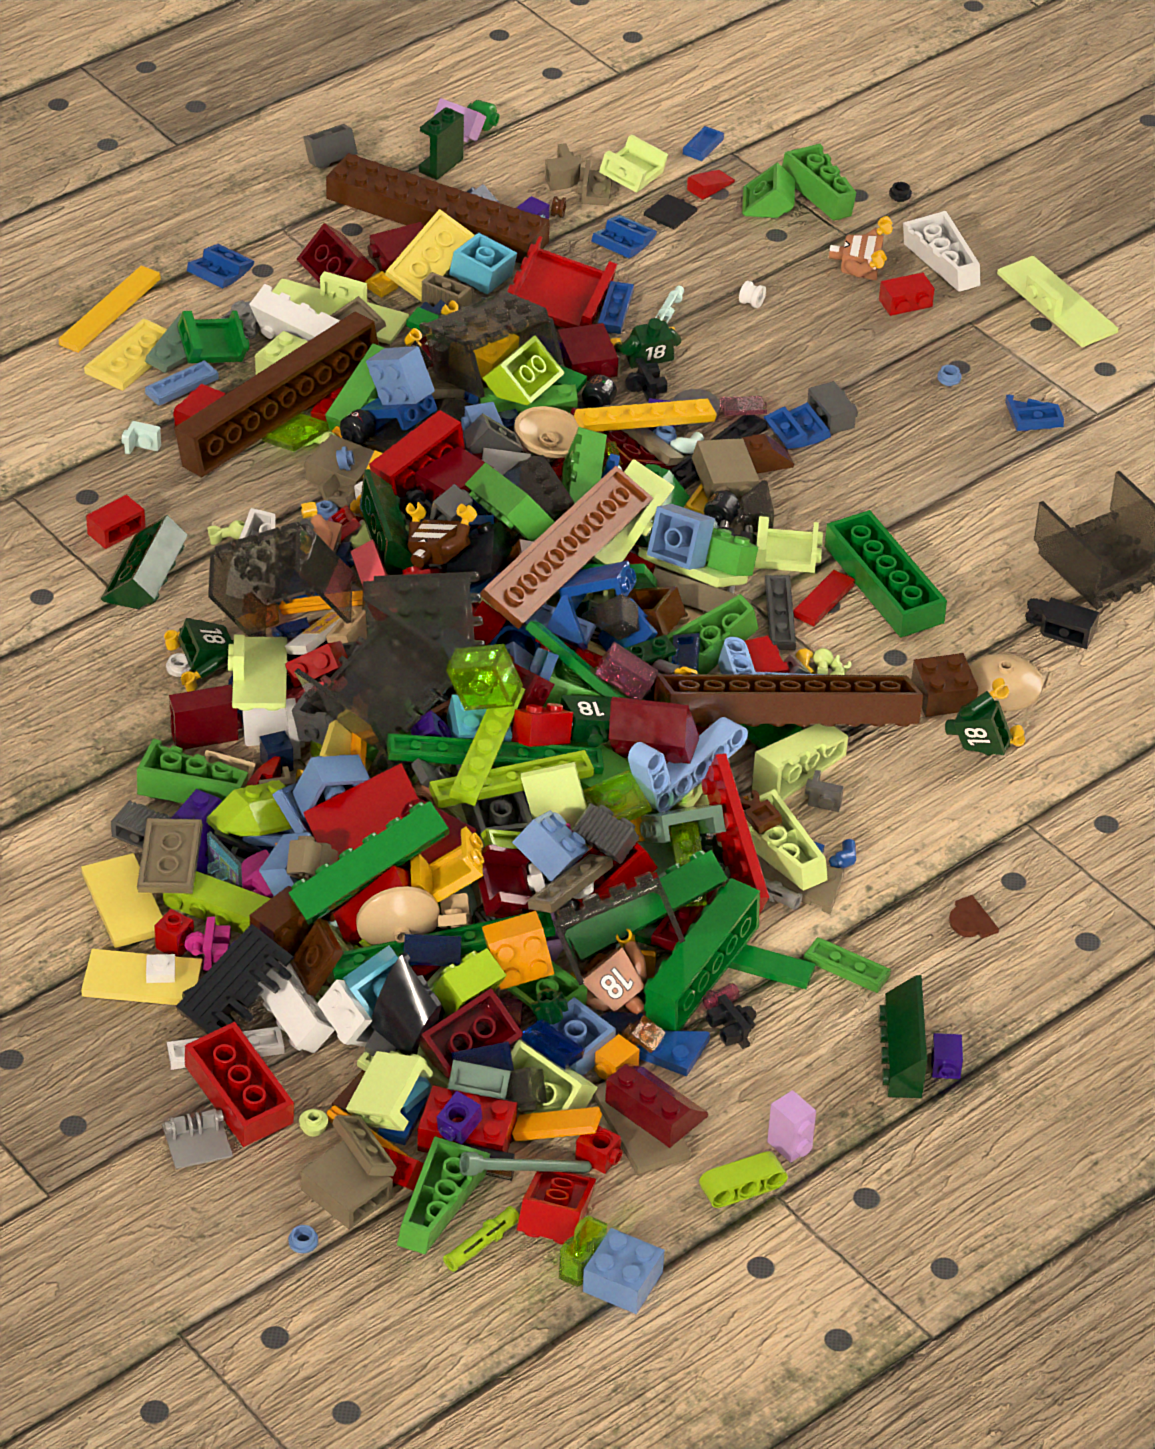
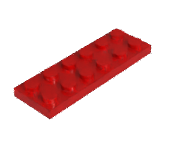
M716 754L705 778L702 779V791L704 795H707L709 805H722L726 832L716 833V838L723 847L724 864L729 868L730 879H735L760 890V915L769 899L768 890L727 754Z

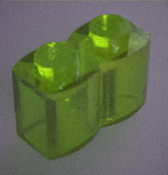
M586 1216L577 1224L574 1236L566 1240L560 1249L559 1279L576 1287L583 1284L584 1268L605 1238L607 1223L594 1217Z

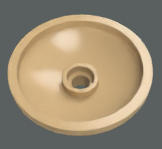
M540 406L526 409L517 416L514 423V433L517 434L520 443L530 452L545 458L561 459L566 457L579 426L572 414L558 408Z
M1005 653L990 654L977 659L969 666L978 685L977 697L986 691L991 692L993 690L992 683L995 679H1004V686H1008L1009 689L1008 696L1004 699L994 698V701H999L1002 710L1011 711L1028 707L1041 695L1043 680L1040 672L1034 665L1019 656Z
M416 887L390 888L372 896L362 905L357 914L356 926L360 937L371 945L391 941L403 943L411 937L433 933L438 926L440 909L436 899L425 890Z

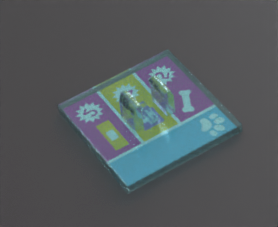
M211 831L208 832V874H212L216 879L242 888L241 863Z

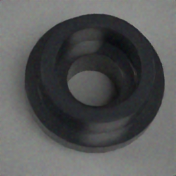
M896 182L890 188L889 196L897 202H904L911 198L912 191L907 183Z

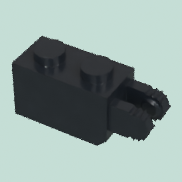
M1052 597L1049 602L1037 598L1027 600V609L1029 611L1025 614L1026 621L1040 626V632L1044 637L1083 649L1088 648L1097 630L1098 611Z

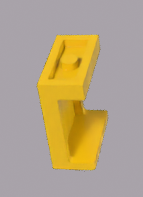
M467 827L461 829L462 845L430 864L420 853L410 859L411 887L427 891L438 903L482 877L484 859L481 851L483 843L476 833L472 834Z

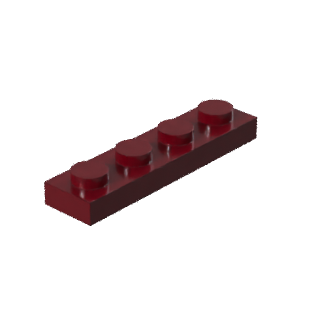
M717 888L664 917L652 934L651 944L659 946L664 950L673 951L676 943L686 937L690 925L700 919L704 907L707 904L710 905L714 900Z

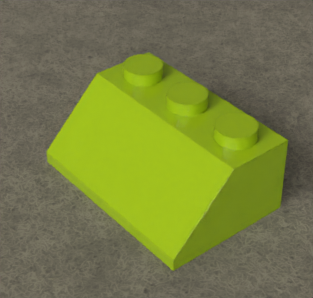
M534 335L482 379L498 398L529 405L564 374V371L536 335Z

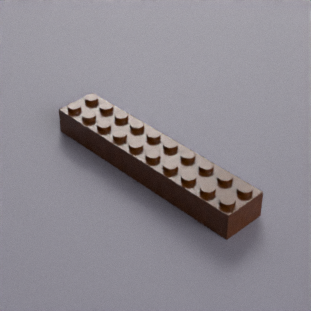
M348 153L326 176V199L403 225L421 222L425 226L440 209L474 235L481 233L517 252L515 262L522 264L524 257H527L531 243L536 244L539 236L543 237L541 249L549 243V219Z
M354 311L174 427L182 467L201 478L346 384L371 345H378L375 322Z
M657 674L653 701L689 705L695 725L701 727L709 726V724H713L721 717H726L737 724H745L752 727L759 726L760 724H771L777 727L785 726V724H796L802 727L810 726V724H821L827 727L835 726V724H846L852 727L860 726V724H871L877 727L885 726V724H895L907 727L910 724H919L923 693L907 675Z

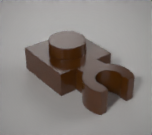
M756 790L751 791L752 800H745L742 795L739 796L746 820L758 834L782 823V815L768 799L760 802L759 793Z

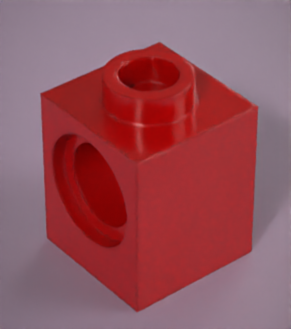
M170 909L154 925L156 949L166 954H175L176 957H181L187 951L185 948L186 937L194 933V920Z
M599 1125L595 1134L580 1135L576 1140L575 1160L589 1161L593 1169L604 1174L607 1173L612 1165L616 1166L622 1157L621 1136Z

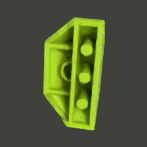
M272 780L263 784L234 789L207 817L206 822L214 830L227 835L234 834L238 836H262L292 829L272 795L286 786L280 780Z

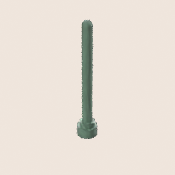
M463 1152L459 1161L460 1172L464 1176H476L483 1170L589 1172L592 1168L589 1161L483 1158L477 1152Z

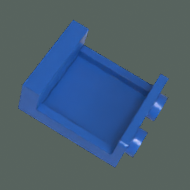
M431 393L417 404L382 405L378 397L361 408V410L368 411L373 415L376 421V430L394 418L398 419L402 430H408L435 412L437 406Z
M629 561L583 569L559 589L560 597L564 595L569 597L574 610L578 608L587 593L612 588L616 591L618 601H624L636 583V574L634 569L630 568Z

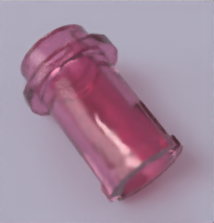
M730 983L715 991H706L702 997L705 1008L709 1010L717 1006L718 996L726 994L730 1001L738 1000L740 993L734 983Z

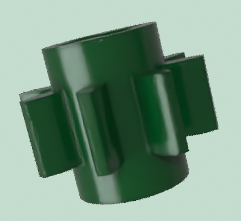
M554 989L542 990L537 994V1001L531 1003L537 1021H543L546 1024L560 1022L563 1019V1012L569 1011L563 992L557 993Z

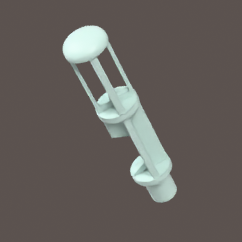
M677 286L675 290L669 293L655 318L659 315L661 321L667 320L666 323H668L675 311L672 308L673 304L680 303L683 299L684 288L682 286Z

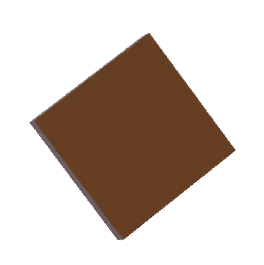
M320 918L317 919L291 961L306 993L314 997L344 953L328 922Z

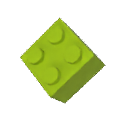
M487 948L480 953L476 951L469 953L462 959L463 963L458 966L454 964L449 965L441 971L440 975L442 977L432 984L434 987L432 992L441 1002L445 1012L443 1019L490 988L495 992L507 976Z

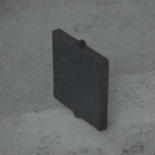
M666 194L644 211V216L656 221L657 224H663L675 230L695 214L698 208L685 202L684 199L680 200Z

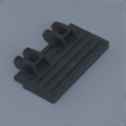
M251 924L176 1005V1008L206 1034L220 1029V1024L226 1026L235 1022L228 1017L232 1011H235L245 1021L251 1022L254 1016L245 1007L249 1008L264 992V989L258 983L260 982L276 994L281 988L266 974L272 969L282 979L288 981L292 975L285 967L290 964L294 957Z

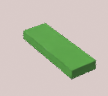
M819 937L815 939L804 954V961L815 963L817 967L876 993L880 991L891 975V969Z

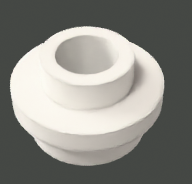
M182 653L171 655L166 663V670L172 676L181 677L184 672L192 671L185 654Z

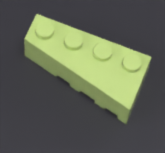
M773 789L759 795L760 802L768 799L782 815V823L758 834L747 821L756 854L803 891L827 881L825 856L776 790Z

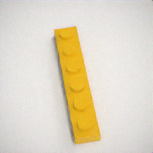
M708 398L576 409L574 414L579 427L595 432L715 422L717 416Z

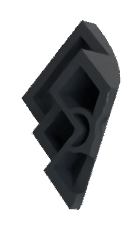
M405 952L399 956L385 980L372 1014L370 1026L401 1053L411 1056V1054H418L421 1034L438 1023L441 1002L434 992L430 990L422 975L417 976L408 964L410 957Z

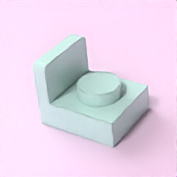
M132 421L128 430L125 429L122 434L125 454H131L135 446L158 451L161 447L160 427Z

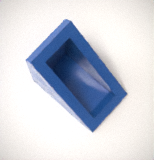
M567 595L561 596L546 628L561 641L585 650L588 646L572 601Z

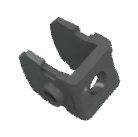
M309 688L303 693L292 709L300 741H314L323 746L329 724L334 720H337L348 731L352 728L353 709L348 698L342 693L330 692L326 694L324 690Z

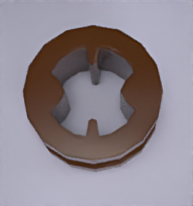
M554 196L551 216L559 215L560 218H563L566 210V198L558 199L557 196Z

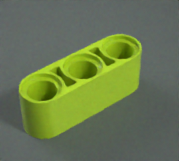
M766 1151L706 1171L700 1177L699 1185L714 1208H721L780 1188L787 1181L788 1174L775 1153Z

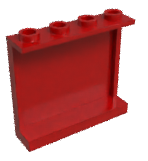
M539 236L536 244L531 243L527 257H524L520 267L522 271L517 270L513 284H510L506 297L509 298V302H513L521 313L563 328L592 325L607 295L610 283L614 280L618 264L609 261L605 270L602 271L541 249L543 237Z
M402 763L303 813L316 842L330 844L332 849L338 851L339 856L349 848L355 850L363 844L362 840L374 832L378 835L386 830L385 826L391 820L397 817L402 819L401 812L404 806L411 802V800L419 798ZM410 860L399 866V868L410 872Z

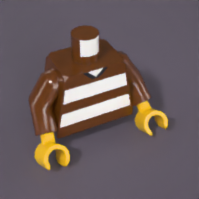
M419 502L417 503L416 510L411 503L407 505L406 511L412 517V522H409L408 550L412 553L411 562L414 566L422 568L425 564H445L471 543L468 537L471 526L468 524L477 516L476 510L472 506L468 505L466 507L464 504H460L457 507L456 512L462 518V521L423 520L420 522L426 515L425 508Z

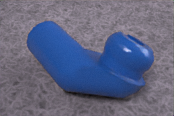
M846 839L842 842V851L829 858L831 867L845 869L855 864V841Z

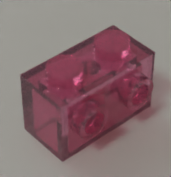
M613 642L600 660L595 674L632 699L642 700L653 685L658 670Z

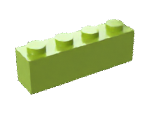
M196 871L193 894L163 893L165 906L206 921L207 917H215L216 925L231 926L232 931L243 934L250 926L249 915L271 899Z

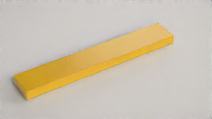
M141 265L59 337V345L79 353L160 281V273Z

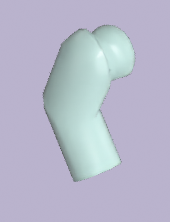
M694 432L690 438L679 437L676 440H672L670 446L681 454H692L697 441L704 440V437L700 432Z

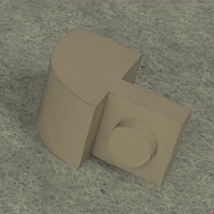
M567 143L558 144L557 158L545 160V179L550 191L568 189L580 181L581 155L574 156V153L569 151Z

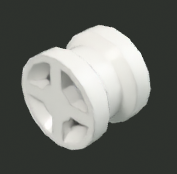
M746 281L741 288L739 302L743 304L750 303L752 307L758 309L764 301L766 287L762 285L755 286L753 282Z

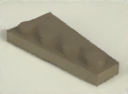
M757 854L764 878L770 881L777 880L781 882L783 887L802 894L801 902L808 905L814 903L821 906L823 912L831 914L844 878V869L827 866L828 880L803 891Z

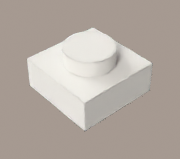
M175 954L147 955L146 982H175Z

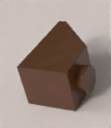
M766 434L742 437L757 474L794 467L787 449Z

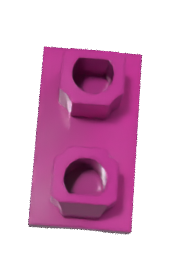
M207 917L205 935L196 931L186 937L185 948L193 955H205L204 971H209L213 966V962L216 963L228 950L231 941V926L216 925L215 917Z

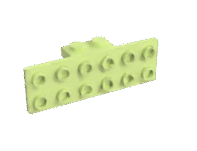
M1030 256L998 269L997 275L1081 347L1118 333L1116 325L1036 257Z
M325 271L320 276V289L281 279L272 290L277 295H280L282 292L289 295L290 300L298 305H301L302 302L309 305L318 315L321 312L332 315L359 296L386 323V327L377 332V339L382 343L391 344L409 318L408 313L367 302V283Z
M636 460L631 461L624 473L651 495L653 500L592 559L598 564L623 562L642 534L647 536L653 527L651 520L654 521L657 506H662L674 489L672 484Z
M234 635V644H229L228 671H233V708L243 711H249L253 708H265L269 711L286 708L287 669L285 663H287V651L285 645H287V637H245V635Z

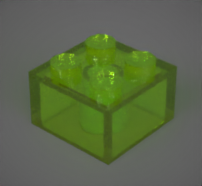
M504 644L456 648L446 668L465 711L514 707L523 686Z

